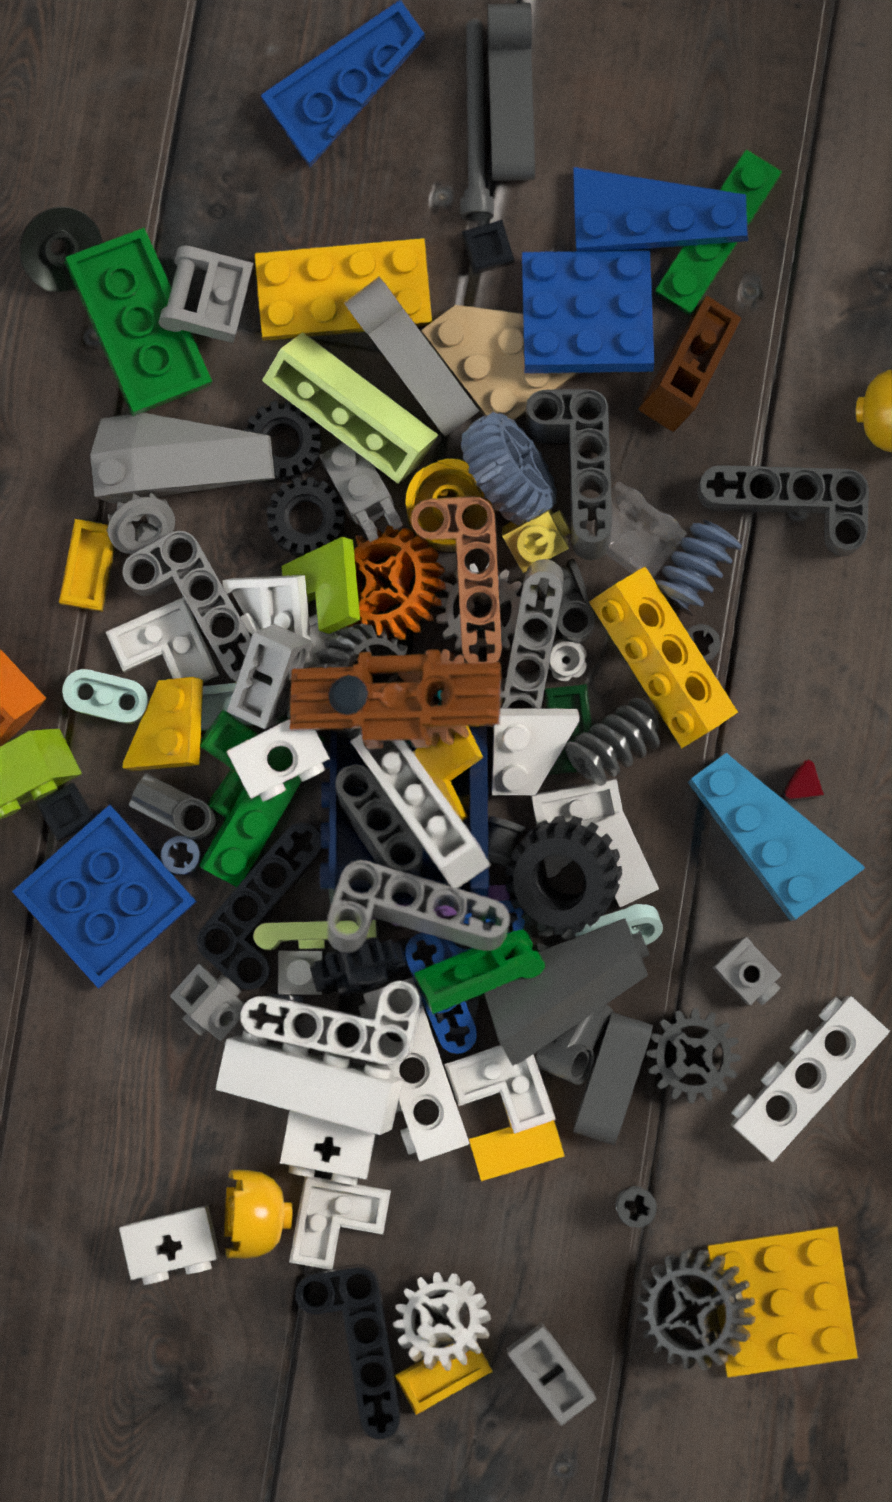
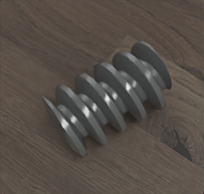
M635 697L629 701L628 706L623 705L619 707L614 715L610 714L603 718L601 724L597 723L590 727L588 733L584 732L578 735L575 742L565 744L564 750L572 766L581 775L591 779L595 784L603 786L607 781L605 772L612 777L620 774L618 762L628 768L633 765L632 754L639 759L646 756L645 745L651 749L659 747L660 741L657 735L659 721L649 704Z

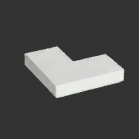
M184 597L106 632L124 673L163 656L173 679L195 677L202 679L204 684L220 677Z
M499 1045L444 1064L458 1106L500 1092L514 1134L556 1119L534 1055L512 1066L502 1046Z
M305 1176L289 1262L331 1270L333 1269L340 1227L383 1234L391 1190L360 1184L349 1185L334 1182L331 1179Z

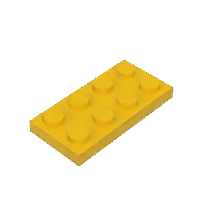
M424 238L255 253L263 341L296 338L302 332L308 337L365 332L344 302L378 276H380L417 327L428 326L432 323Z

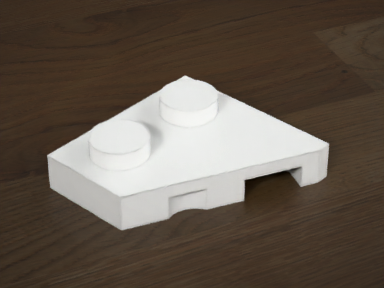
M305 575L229 578L222 580L224 590L227 594H233L244 613L240 618L249 633L253 635L255 631L276 624L311 640ZM312 646L310 647L305 664L313 661Z
M500 709V725H493L492 795H536L579 722L578 709Z
M616 778L607 779L606 784L603 786L591 782L531 795L536 825L544 820L550 823L556 816H564L565 822H569L573 816L583 818L582 826L588 827L591 822L597 823L623 811ZM561 855L544 858L547 877L556 876L572 859Z

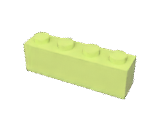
M303 332L280 349L262 379L265 384L398 484L420 465L438 437L436 432Z

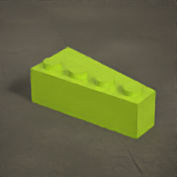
M60 728L31 730L0 746V820L18 812L21 809L20 805L32 799H41L55 792L58 786L82 775Z

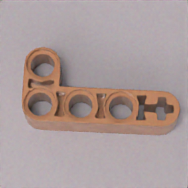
M476 496L422 500L412 511L411 523L415 532L425 539L456 538L463 656L468 663H496L501 656L502 645L496 529L493 508L488 501ZM472 504L483 506L487 512L485 524L477 529L465 526L462 521L464 509ZM425 507H436L443 513V523L435 531H426L419 525L418 515ZM480 548L488 553L490 560L485 570L472 572L467 569L464 564V558L471 549ZM483 592L491 598V608L485 615L476 616L467 609V600L473 593ZM493 621V629L484 627L486 642L487 644H494V649L486 652V658L479 659L475 651H469V646L477 643L476 628L467 630V623L483 625Z

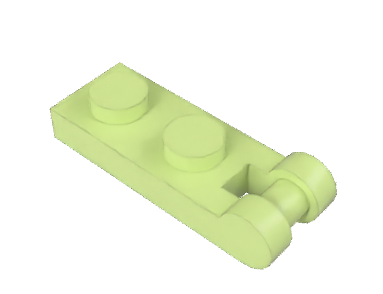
M372 920L366 939L377 938L376 920ZM328 921L264 923L256 928L253 937L257 946L268 951L275 950L281 942L298 941L299 949H324V940H328ZM340 921L336 924L338 931L343 934H352L359 929V926L354 921Z

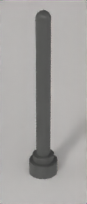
M471 19L466 25L468 189L464 191V197L460 199V217L469 221H484L494 217V198L490 196V190L485 188L483 24L478 19Z

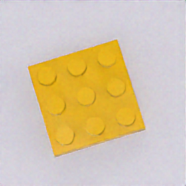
M837 1226L706 1245L710 1254V1264L715 1257L722 1255L725 1257L723 1270L726 1271L733 1266L739 1267V1272L733 1279L737 1284L745 1280L750 1282V1286L741 1293L743 1298L752 1297L755 1299L753 1306L744 1309V1312L756 1317L753 1324L743 1326L749 1331L751 1336L745 1342L738 1341L741 1351L737 1355L732 1356L727 1353L728 1361L724 1363L727 1377L858 1358ZM712 1284L713 1292L718 1291L717 1288ZM725 1303L721 1304L716 1311L720 1335L726 1323Z

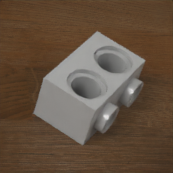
M276 624L255 631L227 712L263 729L286 720L291 700V669L304 668L313 641Z
M542 1322L507 1348L509 1357L561 1426L597 1399L594 1391Z

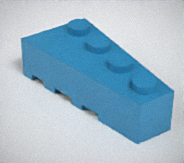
M727 753L688 781L690 787L790 921L799 918L866 868Z

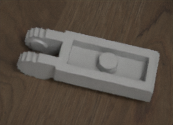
M345 443L319 455L325 470L355 524H360L369 542L379 538L377 535L378 530L374 522L369 518L382 511L388 524L394 530L403 526L393 506L394 503L391 495L373 464Z

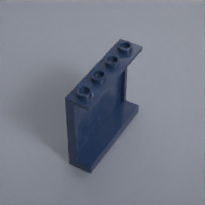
M470 726V731L483 758L451 780V783L468 816L462 822L488 860L487 726ZM332 729L330 732V742H322L330 758L322 762L324 768H330V782H322L321 802L322 808H330L329 822H321V849H329V863H321L320 887L321 889H329L330 905L333 903L341 875L349 864L359 860L377 864L340 811L336 795V778L340 771L351 765H360L367 769L368 767L351 743L352 740L338 737V732H333ZM408 746L412 752L417 749ZM352 787L345 793L352 797H358L363 795L366 790L361 787ZM383 820L374 821L369 825L375 831H382L390 826V824ZM422 846L423 872L420 878L450 886ZM406 854L398 855L392 859L398 865H408L414 860ZM488 867L457 889L488 898ZM361 879L354 880L349 884L352 891L363 894L372 889L369 882ZM400 892L392 896L395 904H412L415 902L414 898L408 893Z

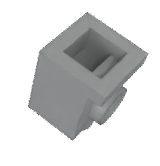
M747 937L742 938L711 967L747 1005H751L756 1000L763 1005L780 989V986L775 981L782 974ZM748 966H754L759 971V978L754 983H749L744 979L743 972Z

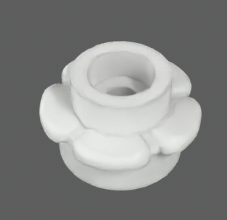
M563 639L554 642L548 668L552 671V676L560 681H569L572 677H580L587 667L585 662L587 653L580 643L575 644ZM564 656H568L570 658L569 664H564L562 662V658Z

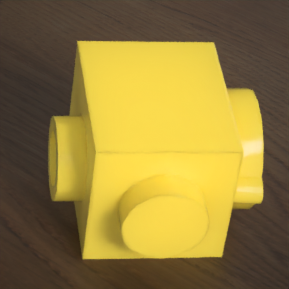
M550 509L529 522L526 521L520 525L511 522L502 527V537L523 573L527 571V568L533 562L540 559L549 560L569 549L566 536L571 534V529L560 510L553 513Z

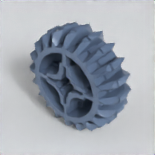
M492 412L473 422L462 433L461 449L464 452L463 459L469 466L468 472L473 475L476 480V486L480 487L484 497L488 498L493 504L494 510L501 511L505 519L520 525L553 508L556 504L557 489L554 486V478L549 473V465L544 462L541 456L542 453L537 450L533 440L528 438L524 429L519 428L514 420L508 419L502 413Z

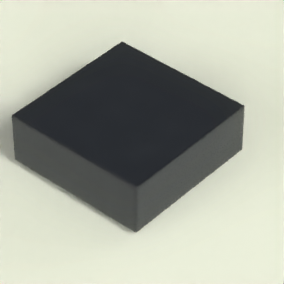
M503 220L462 231V238L473 275L514 263L513 253Z
M75 782L36 803L57 841H61L84 828L95 818Z

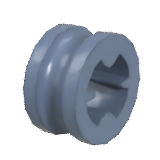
M175 836L164 844L161 850V859L163 865L170 872L177 875H187L198 868L201 862V851L194 840L186 836ZM180 843L187 844V851L193 854L191 863L184 862L185 867L183 868L175 867L176 860L169 857L171 849L174 847L178 850L177 844Z

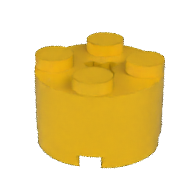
M458 459L439 460L422 468L414 475L406 492V513L410 529L415 536L418 534L412 527L411 516L415 506L422 500L476 496L488 501L492 507V503L488 498L484 497L480 487L476 486V480L468 472L469 466L465 461ZM479 504L467 506L462 513L463 523L472 529L480 528L487 520V512ZM432 506L425 507L418 515L419 525L426 531L437 530L441 527L444 519L440 509ZM456 538L425 539L429 544L428 547H432L435 550L456 552Z

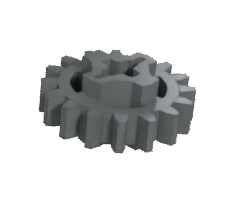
M692 1008L690 1018L685 1019L682 1012L678 1010L674 1012L676 1022L672 1025L664 1019L659 1021L661 1028L664 1030L662 1035L651 1033L650 1039L657 1043L656 1049L647 1050L645 1055L655 1058L656 1064L647 1070L649 1074H661L662 1078L656 1086L662 1089L671 1085L673 1087L671 1098L675 1100L683 1091L686 1092L688 1103L695 1102L697 1093H702L705 1100L710 1101L712 1100V1088L716 1087L718 1090L725 1092L727 1087L722 1081L724 1077L736 1078L738 1075L729 1067L731 1062L741 1061V1056L731 1053L730 1049L739 1040L738 1038H726L724 1034L730 1027L727 1022L720 1024L718 1027L714 1025L715 1013L710 1012L702 1020L700 1019L698 1008ZM687 1026H699L708 1031L700 1038H688L680 1029ZM679 1040L692 1048L702 1047L703 1051L699 1057L707 1071L693 1063L687 1066L684 1064L683 1060L687 1054ZM669 1041L674 1047V1061L667 1068L664 1060V1050ZM718 1044H720L722 1051V1061L719 1070L712 1064V1052ZM687 1073L699 1074L706 1082L699 1085H686L678 1080Z

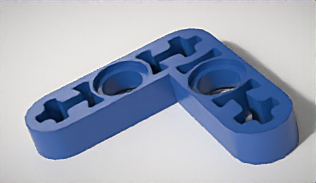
M498 901L504 905L508 913L515 912L517 914L518 920L512 923L513 931L522 930L525 920L521 918L524 914L521 907L515 910L510 901ZM472 913L465 915L464 924H469ZM422 932L409 940L405 949V957L416 983L414 973L426 968L422 960L414 961L412 958V953L417 951V942L424 940L427 946H436L437 952L432 955L433 964H437L470 949H460L453 941ZM422 995V1001L442 1047L448 1052L455 1054L464 1053L471 1049L476 1041L477 1032L466 1002L459 1003L463 1014L454 1015L460 1027L468 1026L470 1034L464 1037L466 1044L458 1047L455 1041L447 1043L444 1035L450 1032L447 1019L438 1023L435 1014H432ZM454 1005V1006H452V1007H450V1008H447V1009H445V1010H442V1011H440V1012H438V1013L448 1012V1011H450L451 1009H453L454 1007H456L457 1005Z

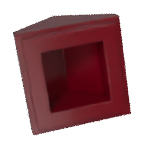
M808 759L800 763L780 795L785 802L815 799L824 795L814 762Z

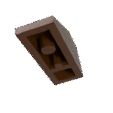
M706 295L653 379L638 410L674 433L699 404L741 317Z

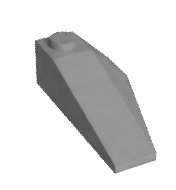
M140 413L133 417L131 414L102 418L90 454L94 496L112 504L132 500L133 493L139 497H146L149 493H152L155 497L275 479L270 436L148 413Z

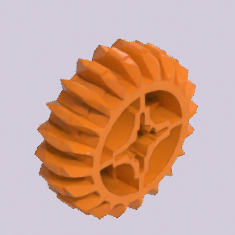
M387 525L383 534L378 530L377 535L379 538L372 542L367 541L362 536H355L358 546L354 549L360 620L348 625V627H353L355 624L375 625L377 636L382 634L385 627L387 639L389 633H392L398 640H405L407 628L414 633H421L418 621L422 618L427 621H434L432 613L428 610L431 605L435 607L442 606V600L435 596V592L447 589L445 583L438 579L439 576L445 573L443 565L436 562L439 558L438 552L434 548L428 547L429 544L423 537L418 535L415 537V534L410 529L403 528L399 532L398 529L394 530L392 526ZM391 555L386 562L375 564L380 559ZM416 573L415 584L412 592H410V581ZM381 575L386 580H390L392 582L391 585L398 592L395 593L390 588H386L385 584L378 577ZM364 577H366V587L361 593ZM394 604H402L399 608L389 613L379 614L380 611L385 612Z

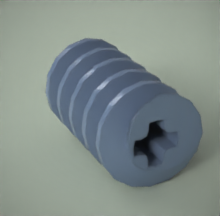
M704 519V524L693 523L690 527V531L695 539L684 537L680 542L686 553L675 551L672 554L671 559L676 567L665 566L661 572L668 582L655 580L669 604L692 616V613L687 608L689 604L703 607L705 604L697 592L701 590L712 593L714 590L707 581V577L712 576L720 579L723 577V573L716 566L717 562L726 564L733 562L725 551L727 547L736 550L742 548V545L735 537L718 525Z

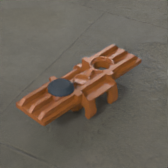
M429 650L428 654L390 656H372L370 652H360L358 665H354V667L291 669L290 730L361 729L362 740L368 749H383V740H411L415 748H430L431 739L428 737L427 727L500 725L501 664L499 662L441 664L440 651ZM423 672V679L420 682L373 684V673ZM442 684H445L449 688V699L442 706H432L433 696L441 690Z

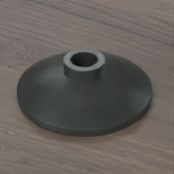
M66 206L52 207L37 214L24 229L19 245L20 261L25 273L38 286L55 292L74 290L76 287L65 264V257L103 243V240L95 222L82 211ZM56 239H62V249L59 252L53 253L51 251L52 242Z

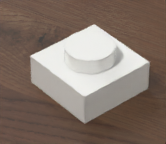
M279 951L278 994L322 995V991H316L310 967L315 966V961L323 960V951Z

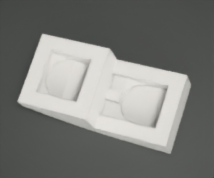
M621 811L595 823L599 826L596 833L600 837L607 833L613 840L609 848L611 850L618 849L620 854L617 866H622V876L618 881L620 887L615 896L619 906H625L659 890L624 812Z

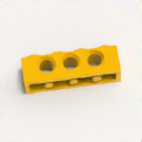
M646 566L589 601L681 748L707 734L738 713Z

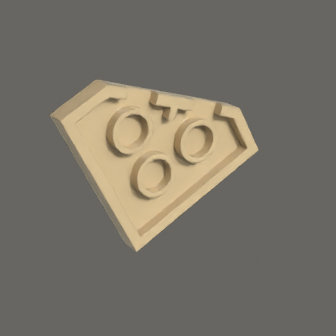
M454 305L421 330L423 336L484 416L492 412L502 413L508 419L510 418L516 422L526 414L527 400L532 394L540 390L560 389L580 374L524 373L523 314Z

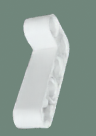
M396 981L388 984L380 995L375 1019L271 996H259L250 999L243 1006L241 1022L250 1034L258 1037L381 1064L394 1065L405 1060L412 1051L422 1007V995L420 990L408 981ZM403 988L410 992L413 1004L408 1012L397 1013L391 1008L389 1003L390 995L395 989ZM266 1004L267 1013L283 1016L285 1015L284 1007L289 1008L290 1011L284 1020L285 1034L279 1033L283 1025L282 1023L267 1022L264 1023L262 1028L259 1027V1019L253 1017V1011L262 1009L263 1005ZM301 1013L311 1014L317 1022L316 1032L310 1038H304L296 1032L295 1021ZM345 1022L355 1024L360 1031L359 1042L354 1047L342 1045L337 1037L339 1027ZM386 1032H395L402 1037L403 1049L396 1057L386 1055L380 1047V1040Z

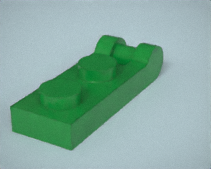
M516 930L506 934L504 942L497 949L485 951L472 948L415 972L414 976L432 1014H435L520 977L526 979L534 978L543 972L545 963L537 951H532L533 942L525 930ZM508 956H512V957H513V958H510V959H508V960L505 959V958L508 957Z

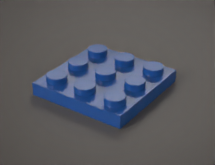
M650 250L522 252L524 373L654 372Z
M111 805L107 806L12 891L98 989L103 987L197 903L192 895Z

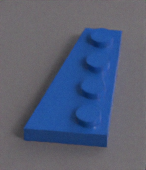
M399 0L261 94L262 101L309 167L318 160L425 39V33L402 1Z
M573 167L577 251H622L748 241L747 200L745 194Z

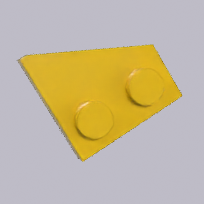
M185 677L158 680L124 758L123 769L141 771L199 765L203 696L202 679Z

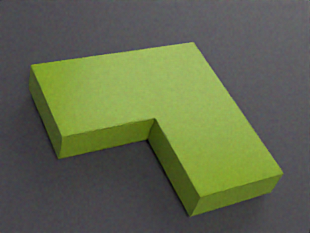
M340 537L282 565V576L305 575L307 603L316 599L318 631L331 634L360 620L353 540Z

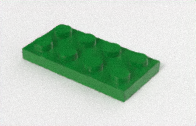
M145 227L65 257L67 269L132 417L211 386L212 379L191 332L185 330L173 332L159 325L161 310L167 307L171 286Z

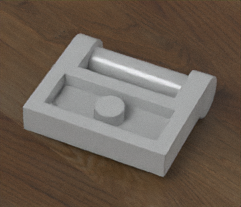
M192 246L178 247L174 259L177 269L167 307L161 310L159 325L173 332L185 330L234 343L253 263ZM200 269L207 271L197 313L184 310L193 272Z

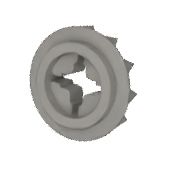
M133 493L132 500L125 504L118 502L117 510L112 514H108L109 525L106 531L111 543L118 550L127 554H133L172 533L175 527V516L166 499H157L152 493H149L146 497H139ZM145 515L148 523H141L138 528L134 529L132 521H139Z

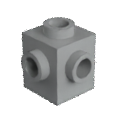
M200 964L191 971L170 995L187 1013L182 1020L200 1036L207 1030L219 1041L241 1019V1011L245 1005L237 997L242 991L239 986L223 973L217 979Z

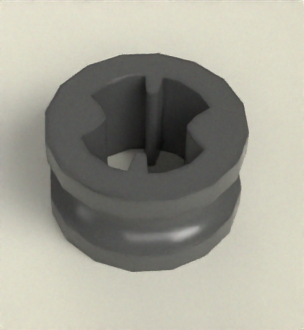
M704 624L693 625L687 629L693 641V635L696 633H702V639L706 635L710 638L712 644L707 647V655H704L703 658L707 663L713 660L719 652L721 644L715 629Z

